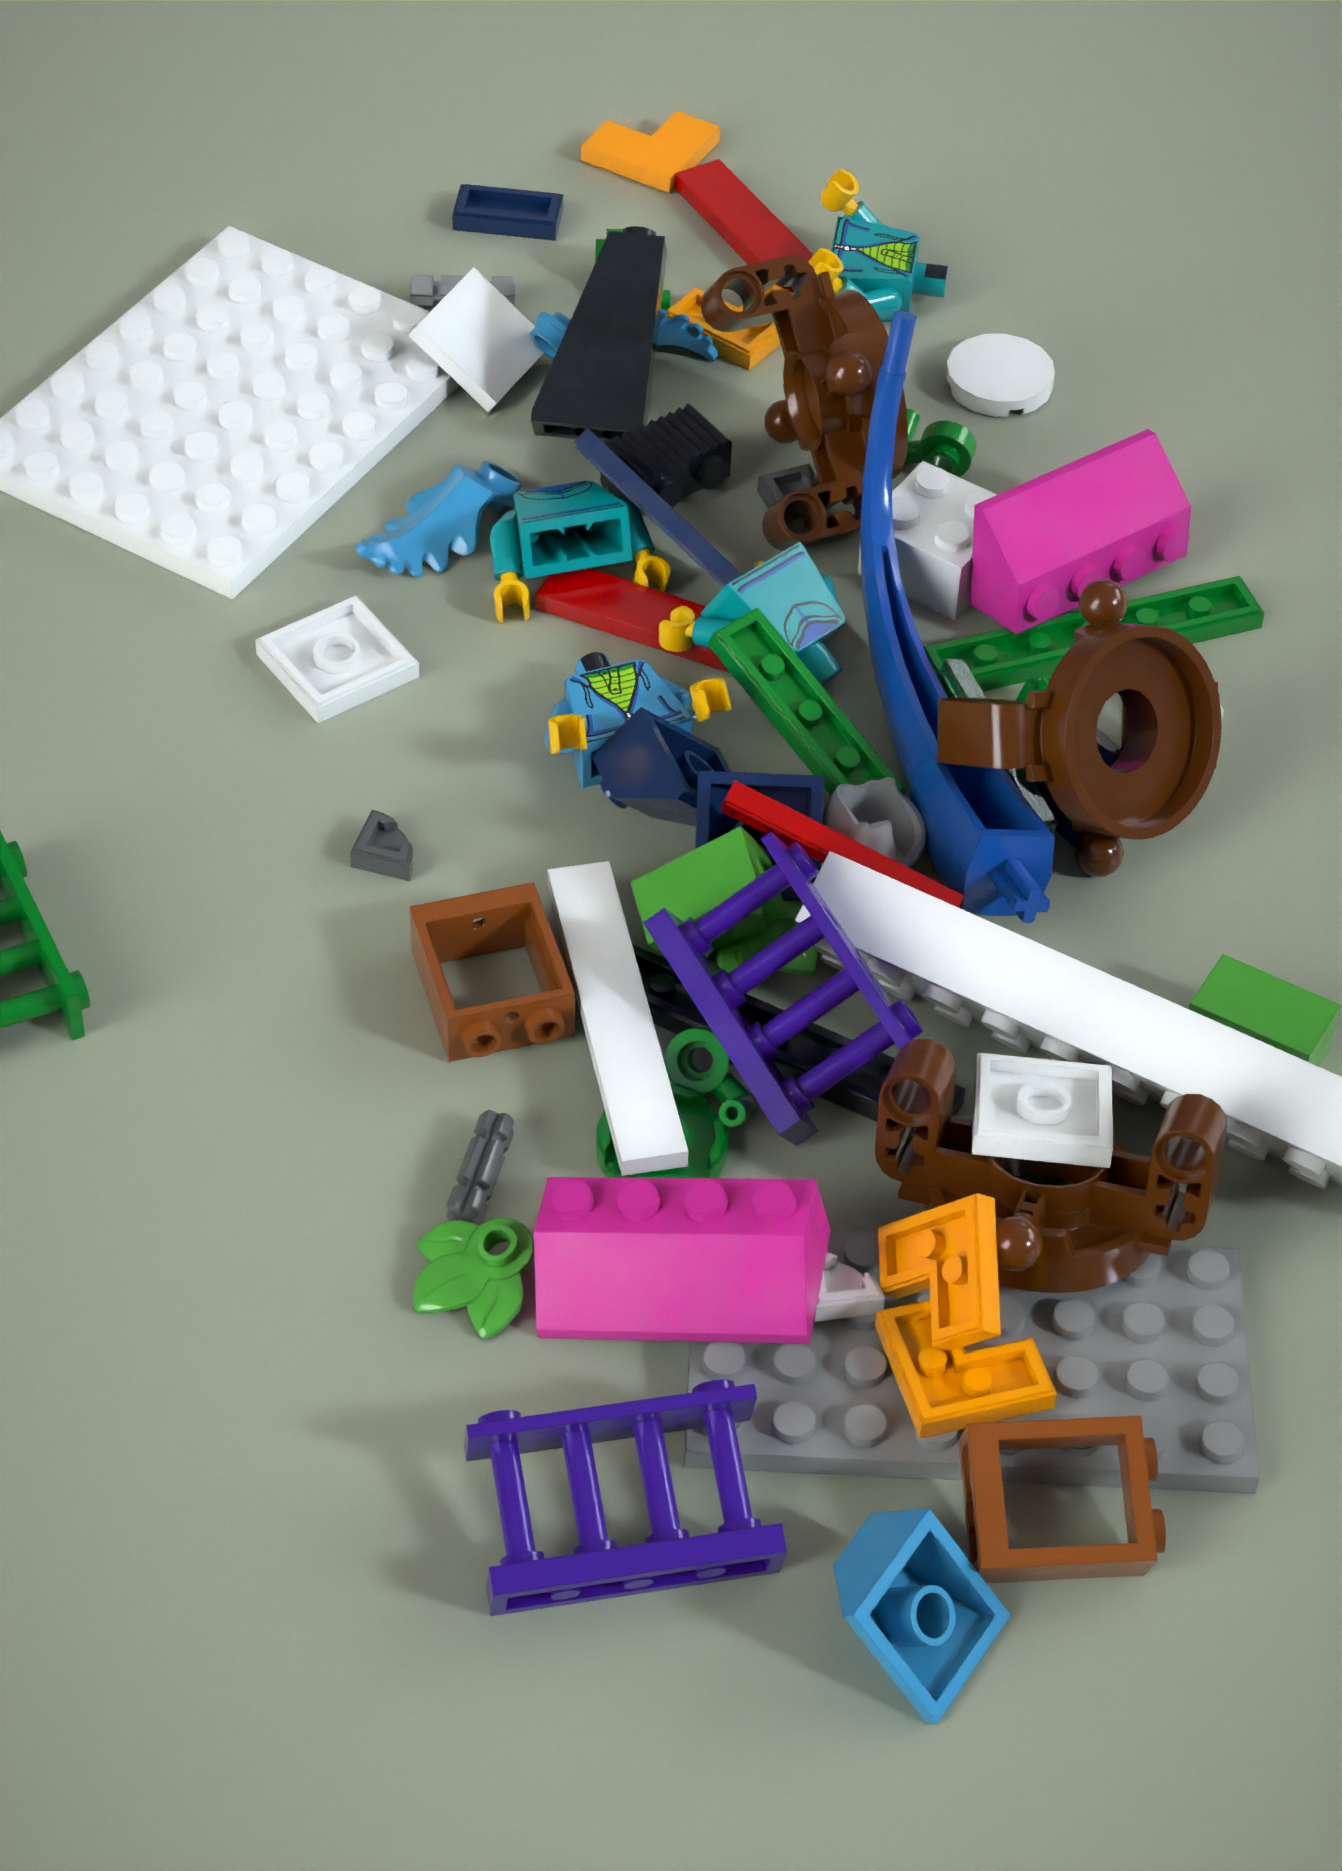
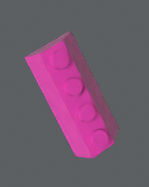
M1146 429L976 504L974 508L970 605L1017 635L1077 607L1081 592L1091 582L1107 579L1122 586L1187 556L1191 505L1156 433Z
M548 1177L534 1229L536 1328L539 1337L555 1339L810 1344L831 1234V1228L816 1180Z

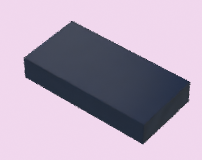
M461 184L452 214V229L456 231L556 241L563 213L564 195Z

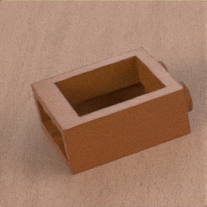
M534 882L410 906L411 951L449 1062L471 1057H484L495 1052L533 1044H547L558 1039L574 1036L575 992ZM476 918H482L480 921L472 922ZM523 946L526 947L542 993L456 1010L441 963Z
M1141 1415L967 1424L958 1444L969 1561L986 1583L1144 1576L1156 1563L1157 1553H1164L1166 1547L1165 1520L1161 1509H1152L1149 1481H1156L1157 1449L1153 1437H1144ZM1118 1445L1128 1543L1009 1549L999 1451Z

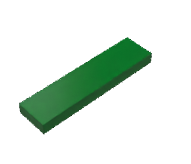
M758 607L712 634L707 645L811 773L817 776H824V789L830 796L840 784L862 785L869 780H880L885 777L894 778L900 792L903 795L906 794L908 790Z

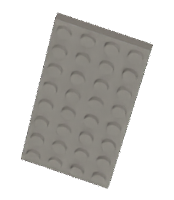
M831 1229L827 1252L837 1255V1261L853 1267L863 1275L865 1272L869 1273L880 1286L878 1232ZM1171 1245L1168 1256L1151 1253L1147 1260L1127 1277L1115 1283L1086 1291L1043 1293L999 1285L1001 1335L964 1346L965 1351L970 1352L1033 1338L1056 1390L1057 1397L1054 1409L997 1422L1141 1415L1144 1437H1153L1158 1457L1156 1481H1149L1150 1489L1256 1493L1260 1476L1239 1248ZM930 1288L898 1299L884 1295V1310L930 1300ZM876 1314L814 1321L810 1344L689 1341L687 1393H692V1389L698 1384L717 1379L732 1380L735 1386L755 1384L757 1400L750 1421L735 1423L744 1470L962 1480L958 1441L964 1429L919 1439L876 1331ZM706 1427L686 1430L684 1468L714 1469ZM1118 1445L999 1451L1002 1482L1122 1488Z

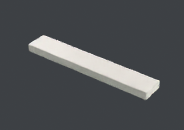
M610 861L547 869V885L621 1175L626 1176L687 1167L689 1151Z

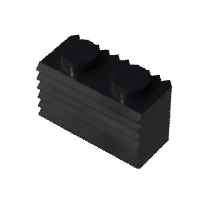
M687 403L684 409L678 407L675 413L669 411L666 417L660 415L657 421L651 419L648 425L642 423L638 430L632 428L629 434L623 432L620 438L614 436L611 442L604 441L607 447L671 507H674L680 499L703 488L711 490L718 487L730 476L732 441L689 403ZM600 472V481L603 488L607 487L608 491L616 497L628 499Z

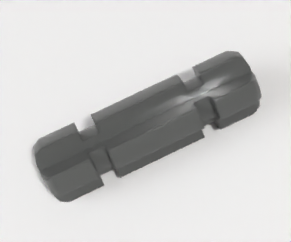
M486 1110L479 1115L474 1129V1133L477 1135L469 1142L456 1181L459 1183L452 1188L447 1202V1209L449 1210L447 1218L449 1221L463 1220L477 1225L482 1223L488 1207L485 1202L492 1196L505 1160L503 1153L509 1149L514 1135L512 1128L514 1121L507 1113L498 1114L492 1110Z

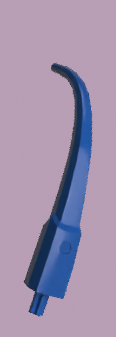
M895 311L883 364L879 368L863 472L860 521L862 592L870 654L877 687L897 755L910 788V800L920 811L927 830L925 848L946 886L964 895L959 906L960 909L977 915H1017L1022 922L1032 923L1035 920L1036 912H1047L1050 907V900L1044 894V891L1052 875L1055 836L1020 792L1005 769L937 762L938 699L948 698L927 658L912 619L901 580L893 530L892 467L896 425L903 384L907 375L905 369L917 316L910 312Z

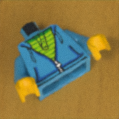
M593 652L582 657L576 664V674L569 676L565 680L564 699L553 706L543 739L545 746L551 751V754L572 752L579 782L582 788L598 785L603 780L591 756L640 707L691 734L692 721H705L709 719L711 713L718 711L728 712L732 710L726 682L723 678H710L691 685L690 691L664 677H659L647 661L637 659L611 665L605 654Z

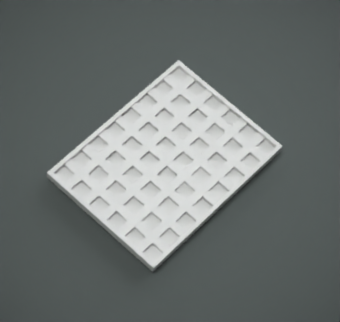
M228 226L0 418V491L233 600L460 385L408 336L430 311Z

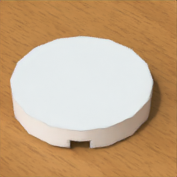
M982 334L965 339L952 349L946 364L945 378L946 384L948 383L952 387L951 395L961 405L976 413L992 417H1009V410L1023 408V415L1035 411L1048 401L1054 386L1055 370L1053 360L1045 350L1026 338L1009 334Z

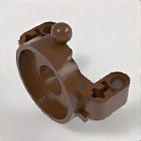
M798 256L780 257L733 268L724 272L703 294L701 313L705 321L713 329L721 332H734L775 322L785 358L783 388L786 400H779L767 409L764 418L765 430L772 439L779 443H793L798 440L802 450L811 451L820 483L817 486L794 491L774 503L764 514L762 521L763 534L774 548L781 551L788 549L798 542H801L804 548L846 538L860 530L862 481L870 419L878 372L883 364L888 341L885 327L871 303L861 293L852 289L834 293L829 271L821 272L817 275L813 266ZM779 280L783 287L791 286L794 294L791 295L789 289H782L771 292L766 298L764 294ZM722 289L735 291L740 296L743 302L742 312L733 311L725 305L722 299ZM904 389L902 390L896 425L892 479H895L900 474L907 453L908 421ZM841 501L844 505L852 504L855 509V514H852L851 511H844L833 514L829 518L826 515V510ZM785 509L795 510L802 516L804 521L803 534L792 532L787 527L784 521Z
M1100 579L1087 584L1081 592L1078 602L1081 616L1090 625L1075 630V643L1056 666L1045 691H1028L1027 701L974 697L938 699L937 762L997 769L1026 768V781H1045L1059 809L1072 821V830L1084 833L1078 840L1074 853L1077 864L1082 871L1094 877L1110 875L1120 866L1124 850L1119 838L1132 840L1154 838L1176 827L1193 811L1203 797L1217 767L1222 730L1218 682L1214 681L1212 673L1199 651L1185 637L1168 628L1156 625L1120 624L1119 622L1124 617L1128 607L1126 593L1118 583L1107 579ZM1115 693H1118L1122 700V752L1119 758L1109 767L1104 763L1098 751L1096 728L1098 716L1105 702Z
M930 1039L909 1041L899 1050L879 1094L875 1140L876 1162L880 1169L891 1179L902 1182L899 1188L898 1199L925 1204L924 1211L976 1193L995 1198L999 1285L1043 1293L1079 1292L1115 1283L1136 1271L1151 1253L1168 1256L1172 1240L1184 1241L1191 1239L1203 1230L1219 1183L1227 1129L1226 1115L1221 1106L1213 1099L1201 1094H1185L1176 1097L1167 1107L1151 1152V1157L1132 1154L1115 1143L1113 1134V1152L1110 1168L972 1154L973 1120L952 1116L956 1065L950 1051L942 1044ZM1183 1136H1188L1190 1138L1195 1139L1196 1141L1186 1139ZM1030 1174L1051 1175L1067 1180L1072 1184L1063 1186L1041 1185L1016 1177ZM1179 1183L1188 1184L1185 1193L1179 1191Z

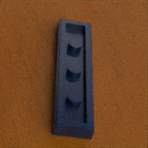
M587 428L574 441L576 444L575 448L722 588L743 575L590 429Z

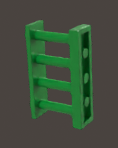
M0 831V889L5 899L0 900V927L17 922L26 941L25 943L0 950V978L38 966L47 985L45 988L1 1001L0 1029L59 1010L72 1040L85 1037L82 1010L89 1008L91 1004L84 979L79 970L69 973L24 880V877H27V869L21 849L16 841L6 843Z

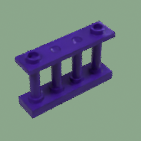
M770 832L761 838V841L777 864L696 921L689 917L683 922L666 908H663L643 923L778 1135L798 1146L818 1132L807 1112L815 1108L814 1099L894 1043L900 1050L907 1042L915 1040V1037L924 1030L911 1009L901 998L893 1004L812 883L811 879L818 875L819 871L802 846L796 841L788 847L775 834ZM792 886L810 913V916L730 973L725 969L716 973L705 956L706 953L713 949L711 942L785 889ZM826 938L845 968L763 1026L758 1021L750 1026L739 1009V1006L746 1002L744 994ZM860 990L880 1021L798 1079L794 1075H790L785 1079L772 1060L780 1054L778 1047Z
M717 1379L696 1385L692 1389V1393L521 1417L520 1412L515 1410H500L481 1416L476 1424L466 1425L464 1444L466 1462L491 1458L506 1556L500 1560V1565L489 1567L486 1590L490 1615L510 1614L779 1573L787 1554L782 1523L762 1526L761 1520L752 1516L735 1423L750 1421L757 1400L755 1384L735 1386L732 1380ZM706 1427L724 1524L718 1527V1533L690 1537L689 1531L680 1527L663 1433ZM635 1437L652 1534L646 1538V1544L617 1548L616 1541L608 1539L592 1443ZM563 1448L579 1545L573 1549L572 1555L544 1558V1553L535 1549L520 1454Z

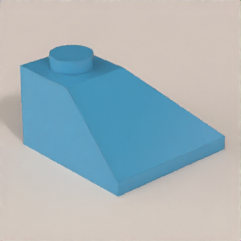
M930 1508L870 1513L833 1564L842 1614L926 1724H937L1011 1615Z

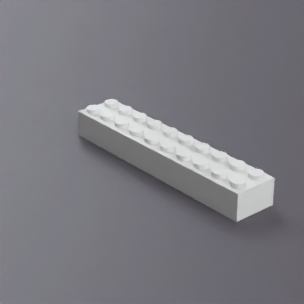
M829 851L813 884L875 978L879 979L878 982L885 991L907 1001H912L915 993L920 994L923 998L935 1004L934 1011L942 1017L965 1027H969L973 1018L993 1031L991 1035L993 1039L1022 1053H1026L1029 1046L1032 1045L1050 1056V1060L1111 1066L1112 1093L1139 1106H1144L1147 1098L1159 1102L1161 1106L1167 1109L1168 1105L1176 1097L1185 1094H1201L1209 1097L1221 1106L1226 1115V1136L1230 1138L1228 1145L1261 1161L1265 1160L1268 1152L1274 1154L1291 1165L1289 1172L1292 1175L1314 1186L1325 1189L1329 1180L1342 1185L1341 1076ZM804 904L795 919L798 924L810 916ZM826 938L811 947L822 953L820 959L826 964L840 971L845 968Z

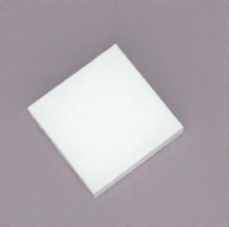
M474 267L408 335L487 412L505 396L543 355V352L534 344L530 337V332L535 326Z
M353 596L255 639L256 655L318 724L420 678L419 662L357 596Z
M977 1053L974 1073L972 1154L1110 1168L1113 1152L1111 1066Z

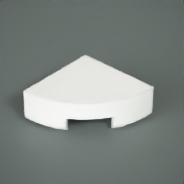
M827 1252L814 1321L876 1314V1311L884 1310L885 1297L877 1281L869 1273L865 1272L863 1275L853 1267L837 1261V1255Z

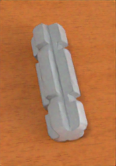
M433 275L413 276L410 282L411 303L423 308H433V302H440L464 276L441 275V281H433ZM492 276V281L489 282L514 305V279L510 276Z

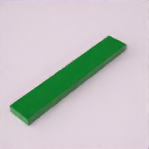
M1236 576L1129 600L1126 613L1119 623L1165 627L1177 632L1191 644L1262 628L1265 613L1242 578ZM1080 612L1053 617L1017 635L1004 628L923 646L948 698L959 697L953 686L955 682L963 696L976 693L962 669L963 664L966 666L980 692L1023 683L1029 678L1040 679L1043 675L1052 676L1062 657L1074 645L1075 630L1090 624L1084 620Z

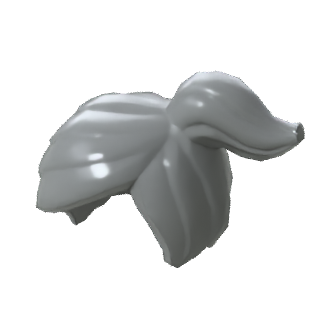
M885 777L880 780H869L862 785L840 784L829 797L823 811V825L909 868H912L919 860L926 847L927 830L923 816L914 803L900 792L894 778Z

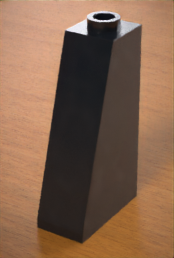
M639 226L626 227L623 229V232L609 231L532 408L531 423L535 435L577 439L588 428L602 442L605 440L611 442L614 436L620 438L623 432L629 434L632 428L638 430L642 423L647 425L667 258L665 236H657L655 231Z

